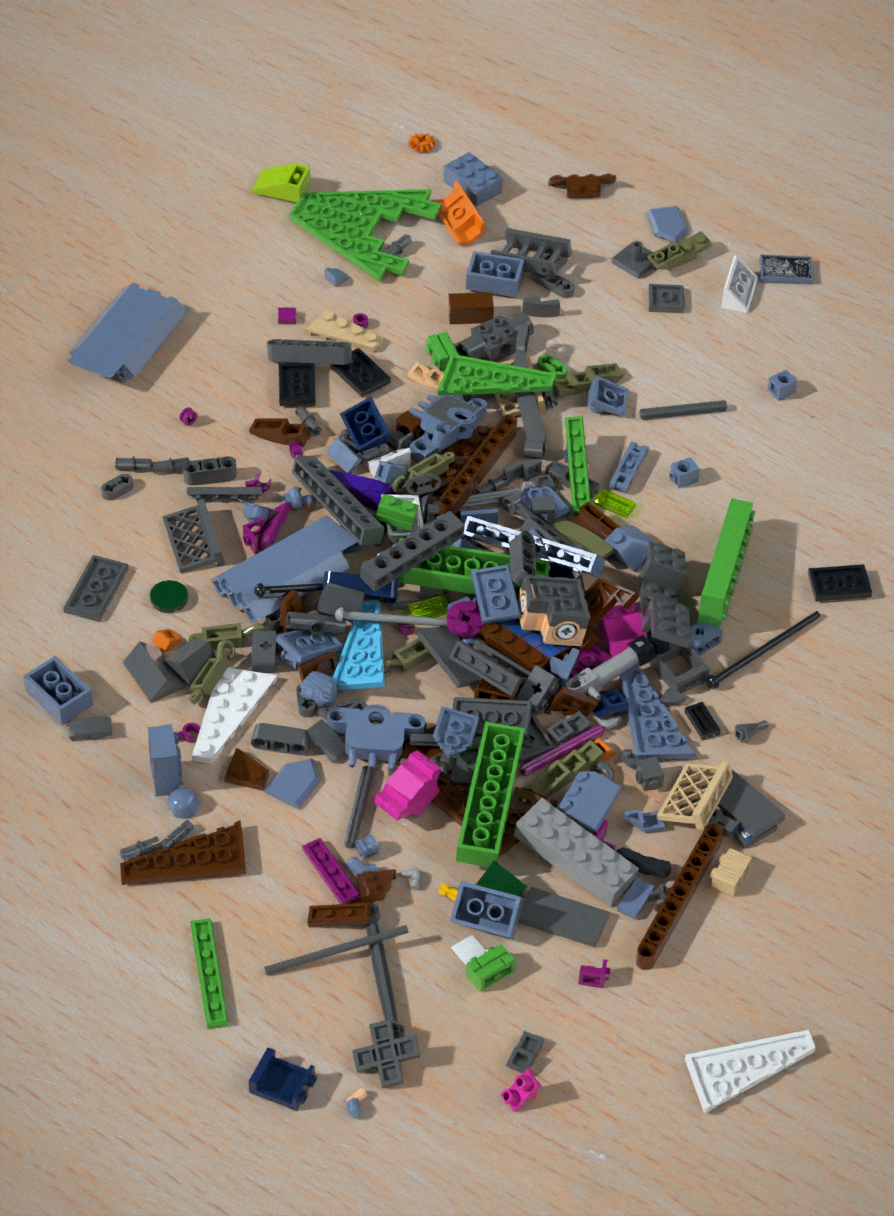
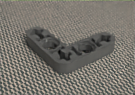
M549 254L545 260H549L552 254ZM559 256L555 262L556 272L567 263L568 257ZM534 273L531 275V279L563 298H571L574 295V284L557 274L556 277Z

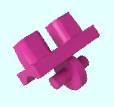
M527 1069L522 1075L519 1074L514 1079V1084L509 1089H505L501 1093V1097L506 1104L510 1105L514 1112H518L529 1099L534 1100L537 1097V1091L542 1085L534 1077L532 1069Z

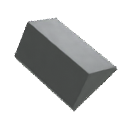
M139 641L123 661V664L149 702H154L184 689L185 684L164 662L165 656L157 646Z

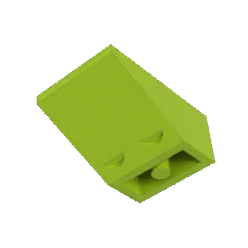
M293 163L263 169L252 189V193L297 203L302 193L306 192L310 184V167Z

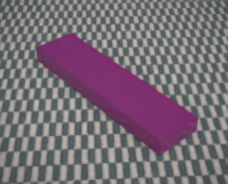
M321 838L302 846L303 852L340 904H351L361 900L360 893Z

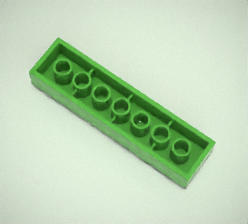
M731 498L701 595L698 622L717 625L720 628L722 620L726 621L728 613L726 608H730L732 599L730 596L734 594V584H737L739 576L737 572L741 571V559L744 560L745 548L748 547L750 538L748 536L752 534L753 525L751 522H753L755 511L752 510V502Z
M448 546L396 579L399 580V583L475 594L471 571L508 564L510 567V555ZM536 559V574L534 576L548 577L551 561ZM513 582L518 599L521 586Z
M485 722L457 845L456 862L489 867L494 860L498 863L522 753L525 728Z

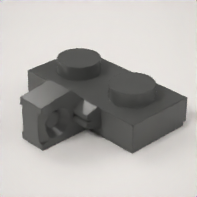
M465 750L458 753V756L447 757L441 755L440 762L446 764L448 772L452 773L450 778L451 784L470 787L478 752Z

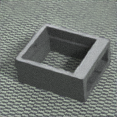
M670 643L668 651L663 654H656L657 657L650 662L652 668L667 686L679 693L707 682L710 672L709 666L691 645L686 648ZM681 655L691 666L692 670L675 677L665 665V662Z

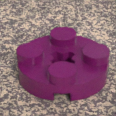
M463 601L452 605L446 617L448 630L455 636L456 634L462 636L463 639H471L480 634L479 630L484 624L482 625L479 607L473 601ZM467 617L469 619V623H466L465 621L462 622V618Z

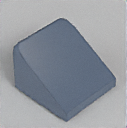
M325 268V278L335 287L349 280V277L340 269Z

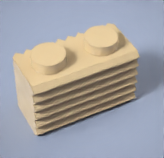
M729 848L727 853L721 855L718 868L714 867L710 874L712 879L711 887L731 897L734 896L751 868L753 857Z

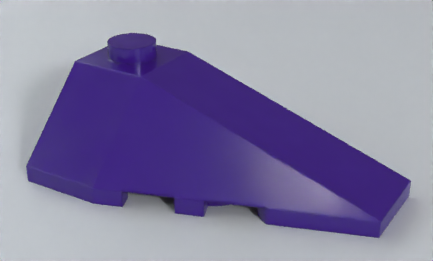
M329 470L362 505L372 510H378L382 494L398 495L394 493L393 485L386 484L373 478Z

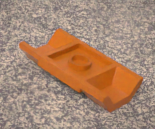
M457 180L454 182L453 191L443 199L432 200V202L441 204L439 216L459 245H471L484 234L486 223Z

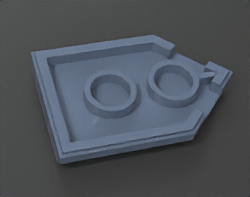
M663 207L647 211L648 219L656 237L670 240V243L674 241L678 243L680 238L688 233L679 207Z
M525 483L521 499L523 505L531 510V497L554 496V522L560 518L564 519L571 514L572 510L551 487L544 486L540 488L534 487L533 484ZM535 513L547 522L546 513Z
M441 707L433 738L447 757L472 747L480 717Z
M314 759L286 763L264 790V793L299 809L320 782Z

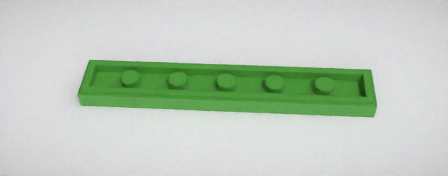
M583 416L565 418L573 516H579V507L587 502L591 504Z
M211 918L190 921L207 1029L228 1027V1017Z

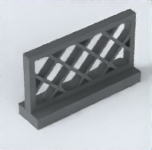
M204 499L198 500L197 506L162 516L180 573L217 562L218 566L225 564ZM197 513L193 520L187 518L188 515ZM174 519L179 520L175 526L168 523V521ZM183 522L190 524L187 529L180 528ZM194 526L201 528L198 533L191 531ZM176 532L183 533L180 539L173 537ZM188 535L194 537L191 543L184 541ZM199 539L205 541L202 547L195 545ZM181 545L187 546L184 552L178 551ZM192 549L198 550L195 556L189 554ZM203 552L211 555V557L206 559L200 558ZM185 558L192 560L190 564L182 566Z

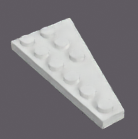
M235 668L226 669L211 693L192 754V761L209 764L214 762L225 748L226 742L230 738L232 739L237 728L243 725L257 707L259 700L265 697L270 686L276 683L277 675Z
M809 1030L687 1054L685 1055V1061L705 1114L814 1053L816 1047Z

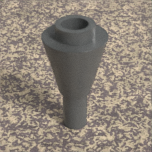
M764 720L759 723L737 724L734 732L735 737L740 742L746 743L760 730L767 728L768 722Z

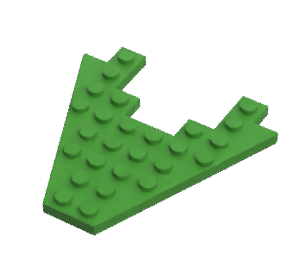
M431 189L302 193L291 211L290 220L342 255L346 260L381 282L387 271L403 276L409 266V259L380 252L384 245V239L372 237L371 235L381 218L398 222L402 213L407 212L435 220L441 210V204L428 201L431 196Z

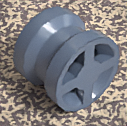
M372 834L367 835L363 840L357 839L355 841L357 852L362 859L367 858L370 854L375 855L379 853L377 842Z

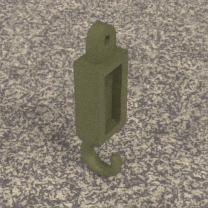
M447 452L443 455L435 453L408 468V477L411 478L427 473L441 475L449 470L448 464L455 460L454 453ZM404 475L397 477L392 486L394 493L398 495L407 492L405 484L402 488H398L399 482L405 479Z
M241 623L203 627L202 633L190 635L189 640L194 638L208 641L212 649H217L219 642L227 639L232 641L236 647L243 646V639L253 631L269 630L263 624H253L242 630Z
M418 638L394 651L392 659L384 660V670L392 665L406 672L433 656ZM390 671L384 672L385 677L390 675Z
M224 639L219 642L216 658H209L190 686L193 692L189 697V701L192 704H197L203 696L210 695L228 668V664L223 660V649L225 645L229 647L230 654L227 659L232 660L235 655V645L232 641Z

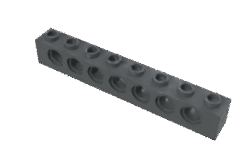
M316 456L295 457L292 474L360 546L381 544L384 527Z

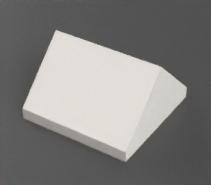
M410 448L394 450L389 454L364 463L374 477L380 460L395 463L408 469L410 468L411 451Z

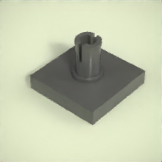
M633 241L612 258V264L639 279L654 267L647 258L653 252L644 248L642 242Z

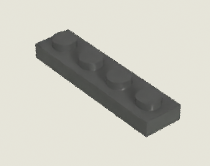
M187 487V495H191V499H202V495H210V499H221V495H228V499H238L239 495H247V499H258V496H262V487Z

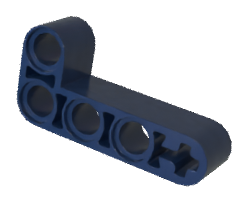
M324 572L323 590L327 583H332L364 592V597L377 598L381 602L393 603L397 601L399 580L397 579L374 592L358 574Z

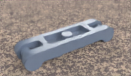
M635 442L630 443L610 481L609 488L614 490L617 488L621 492L628 493L637 471L648 454V446H638Z

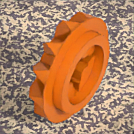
M415 133L414 136H410L409 146L417 152H428L435 147V140L433 136H429V133Z

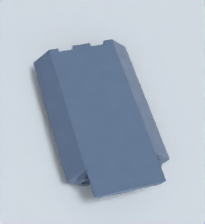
M131 283L122 288L69 353L72 356L68 361L72 365L107 378H111L117 373L124 382L130 380L138 374L188 311L174 297L166 298L161 296L160 292L149 288L144 290L139 288L138 284Z
M326 515L212 578L211 582L219 596L227 594L235 610L243 608L252 624L280 608V601L285 597H257L254 593V588L258 583H262L263 586L323 583L324 572L343 573L350 569L348 559L341 551L357 543V541Z

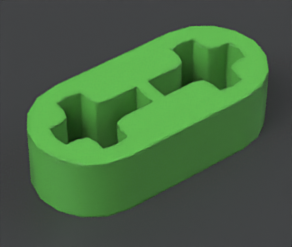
M541 355L538 358L537 367L540 371L556 373V380L566 378L567 368L564 364L550 355Z

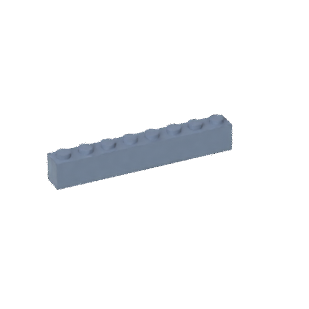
M467 516L464 528L465 536L509 550L510 541L521 533L520 531ZM533 536L536 559L551 561L550 563L600 578L606 561L604 558L597 554Z

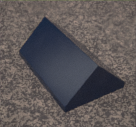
M372 397L340 413L359 453H363V451L376 446L379 448V445L384 443L387 444L391 434Z

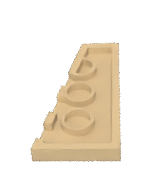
M325 310L305 329V334L307 335L316 334L319 335V338L325 340L330 338L336 340V342H349L354 348H360L372 353L383 344V337L328 310Z

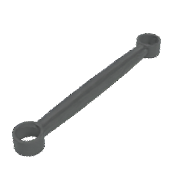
M370 902L371 909L376 912L370 915V923L366 924L367 936L380 933L377 922L380 919V910L376 902ZM383 942L370 944L371 961L384 1019H390L393 1030L401 1032L395 1039L405 1037L404 1027L397 1020L395 1000Z

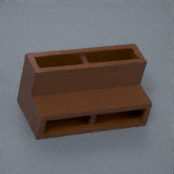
M492 292L448 294L450 325L482 324L493 319L494 303Z
M589 502L579 507V516L571 520V522L589 530L603 540L616 528L620 527Z

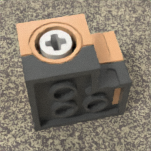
M524 575L517 599L521 614L519 619L522 630L541 631L544 644L582 646L590 620V613H588L581 580L576 578Z

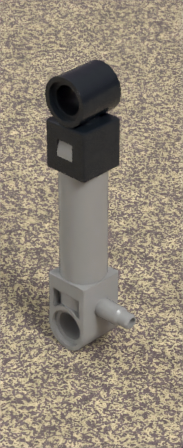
M650 629L647 632V638L644 635L637 637L627 644V649L592 670L586 668L569 678L566 682V688L598 700L601 698L599 692L602 691V685L637 664L640 666L645 665L657 657L656 654L665 653L669 649V642L651 637Z

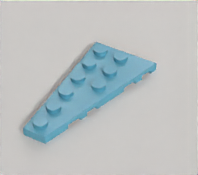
M378 600L362 601L359 612L381 613V605ZM353 621L333 676L338 691L385 687L382 622Z

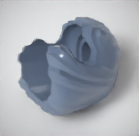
M313 671L300 684V696L307 701L314 700L319 707L331 706L336 700L338 694L336 682L326 674Z

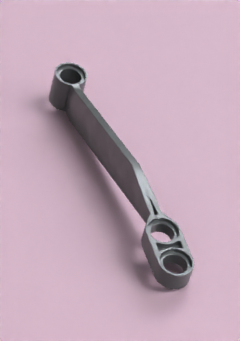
M529 324L519 325L513 366L528 368L525 354L527 353L530 337ZM534 392L516 393L527 437L524 446L525 457L544 458L546 437Z

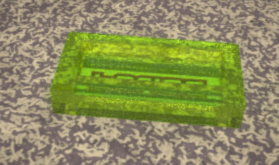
M606 489L600 492L594 502L595 505L626 519L636 507L635 502Z
M440 595L409 604L408 609L411 616L437 618L447 614L448 603L445 595Z

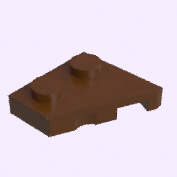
M290 590L280 601V626H284V633L297 630L286 628L288 612L306 613L297 591Z
M562 687L549 702L544 713L551 715V711H563V715L571 716L580 711L584 716H588L598 706V700Z
M236 748L224 779L227 783L263 791L269 777V770L242 750Z
M396 869L377 872L367 871L356 874L363 903L385 899L386 892L391 888V881L396 879Z

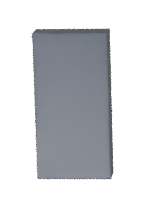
M336 438L326 451L348 474H352L362 461L340 438Z
M636 878L618 905L617 911L636 920L647 903L649 894L654 891L655 886Z

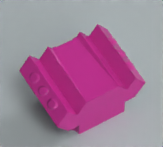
M418 750L411 753L408 761L401 764L385 783L383 791L376 794L374 803L397 821L408 815H415L418 818L440 792L437 787V780L441 767Z

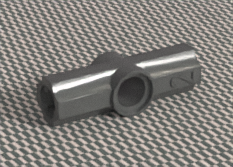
M312 610L308 613L288 612L285 625L287 629L310 631L314 636H319L324 632L344 634L346 620L343 619L342 622H339L335 616L322 615L320 611Z

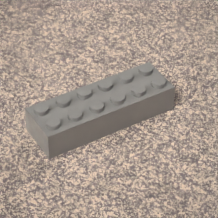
M543 798L516 823L515 838L610 908L632 886L637 877L638 867Z

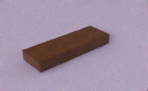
M370 902L310 906L307 924L309 927L369 924L372 906Z

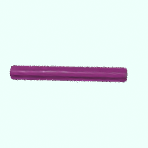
M596 725L520 766L521 773L527 776L571 753L573 750L584 746L589 740L593 741L603 736L604 728L601 725Z

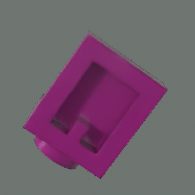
M603 959L602 968L581 965L578 984L604 988L605 980L609 981L611 968L607 967L608 960Z

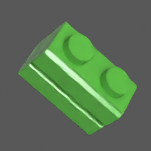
M446 332L427 337V344H425L426 353L431 355L433 366H437L443 372L447 367L451 354H459Z
M383 494L375 519L411 531L416 520L419 505L411 501L395 498L392 495Z
M500 944L495 948H488L478 958H471L466 964V975L476 988L482 991L513 973L516 961L504 946Z

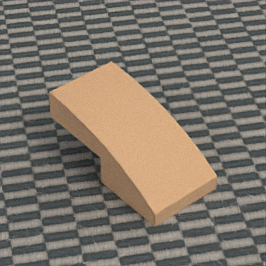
M417 361L408 372L407 377L425 386L438 389L444 373L435 367L430 370Z

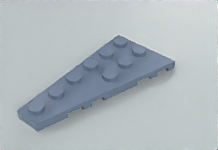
M635 665L620 674L623 697L629 706L627 717L635 758L646 759L655 756L658 760L695 758V751L688 746L687 739L677 729L678 725L665 705L659 701L658 694L650 687L649 680L640 666Z

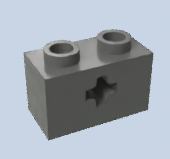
M253 631L251 659L253 672L275 673L276 665H279L280 654H276V650L280 651V644L275 641L276 631Z
M535 665L516 699L532 701V709L541 713L542 710L548 707L551 695L558 690L560 679Z

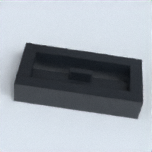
M703 702L685 707L686 716L702 740H705L707 736L709 738L713 737V734H716V736L720 735L721 729ZM705 719L707 720V722L709 723L710 727L712 728L711 730H710L709 727L707 726V724H706V722H705Z

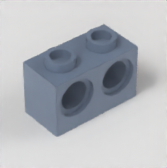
M425 432L423 436L414 440L409 445L411 459L416 463L435 453L440 454L447 448L438 449L432 445L433 435Z

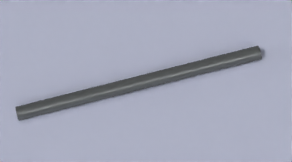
M407 925L272 964L264 967L266 975L407 934L409 933Z

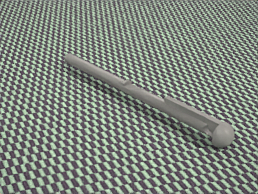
M343 607L338 608L335 612V618L339 622H342L343 619L447 627L446 619L343 611Z

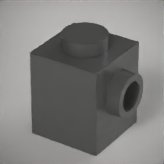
M657 757L637 760L635 776L637 783L641 784L643 791L656 790L663 787L664 773Z

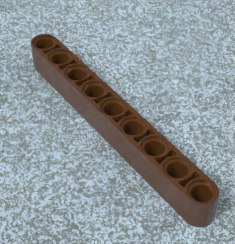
M504 415L449 485L439 499V516L449 511L455 516L515 438L517 430V418L515 416Z
M709 824L705 827L637 949L636 965L642 970L653 968L717 854L723 835V830L718 824Z

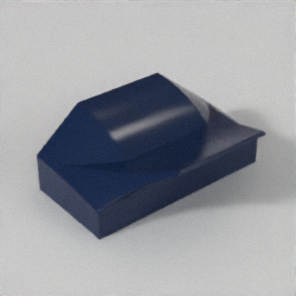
M618 689L599 692L601 698L598 699V706L593 710V713L598 719L613 713L627 714L629 711L628 702Z

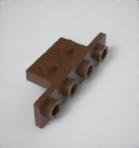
M610 173L602 174V176H595V174H587L585 176L573 174L569 175V177L554 175L549 178L548 186L566 185L567 198L600 197V184H614L616 175Z

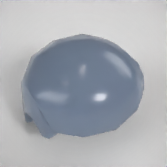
M189 788L175 789L168 796L169 810L177 818L192 817L199 810L200 805L197 794Z

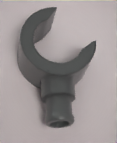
M660 884L657 890L649 894L648 901L654 899L662 901L655 904L654 911L660 909L667 896L665 894L666 885Z

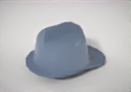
M238 498L239 501L244 503V517L249 523L263 518L264 522H266L271 511H275L272 508Z

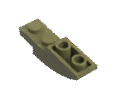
M700 231L678 244L675 241L651 253L647 258L657 269L674 268L696 259L697 254L711 247L712 242Z

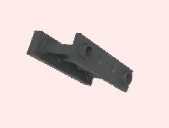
M510 228L505 232L507 245L502 251H491V254L524 259V272L556 277L555 262L559 256L570 257L572 254L570 239ZM513 247L521 248L518 254L509 252ZM528 250L537 251L533 257L525 256ZM544 253L552 254L549 260L540 258Z
M476 639L473 647H470L461 640L456 641L449 656L451 660L510 696H515L518 688L522 689L531 674L530 670L479 639Z

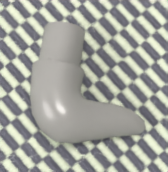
M616 715L609 720L595 717L602 728L606 730L617 726L622 721L620 715Z
M414 868L400 872L402 876L412 877V890L419 889L422 881V873L419 869Z

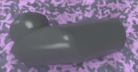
M342 430L339 438L353 452L357 453L358 450L354 442L351 441L348 430Z
M624 749L621 760L630 768L636 769L637 760L642 759L633 757L632 750Z
M605 760L597 762L595 770L598 773L603 772L604 777L614 782L615 772L609 763Z

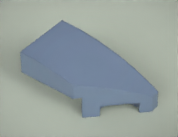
M641 809L624 812V818L644 833L665 831L664 821L657 818L659 811L642 814Z

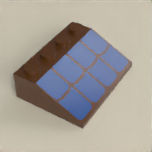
M520 619L485 624L479 630L481 639L485 643L531 672L535 665L550 673L548 666L551 657L563 660L565 655L569 654L572 648L576 647L544 644L541 631L522 630Z

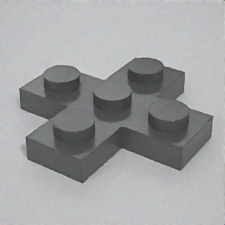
M390 1019L369 1024L373 1045L352 1050L356 1071L360 1073L378 1068L382 1088L404 1083L400 1062L421 1057L417 1036L414 1034L395 1039Z

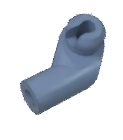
M350 857L348 859L347 866L355 874L367 871L376 872L375 864L364 865L357 857Z

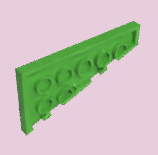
M451 354L439 385L437 396L552 391L556 380V373Z

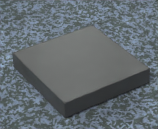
M649 284V312L683 313L684 285Z

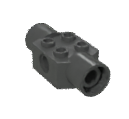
M520 313L509 319L499 315L471 328L470 337L458 342L456 350L460 356L497 362L516 352V340L520 324H529L530 336L533 335L534 327L532 321L525 313Z

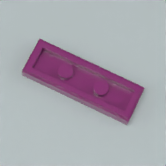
M288 502L274 509L275 511H273L258 540L259 550L273 545L291 509V505Z

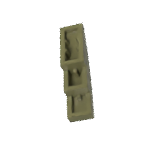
M617 363L586 366L584 372L569 373L567 379L555 380L553 389L558 397L574 395L589 391L596 375L614 382L623 378L625 374Z
M560 518L550 525L575 545L577 543L582 544L590 553L597 554L604 559L614 553V547L599 536L573 522Z
M589 740L577 752L573 750L561 762L557 759L528 787L532 791L548 797L574 781L579 772H586L605 754L595 743Z

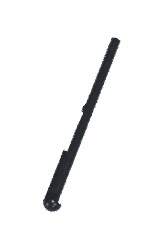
M258 583L254 588V593L259 598L286 596L290 590L297 591L298 595H303L302 592L322 591L323 583L263 586L262 583Z
M815 611L718 675H709L707 685L712 689L718 688L719 682L820 618V613Z

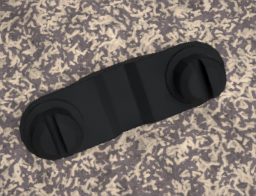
M626 847L616 851L638 867L639 873L660 878L668 877L671 873V863L669 861L647 857L629 848L626 849Z

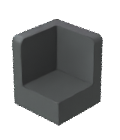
M554 496L531 497V511L533 513H546L547 523H554L555 520Z

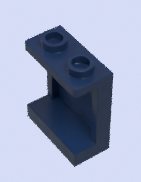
M267 1047L249 1079V1093L297 1111L300 1104L305 1103L309 1087H313L316 1083L315 1066L310 1065L307 1070L276 1058L274 1049Z

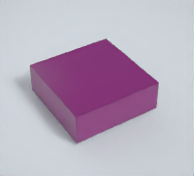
M278 307V324H296V308Z

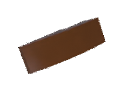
M255 418L249 429L250 434L283 445H289V443L298 441V445L304 447L310 436L306 424H290L287 418Z

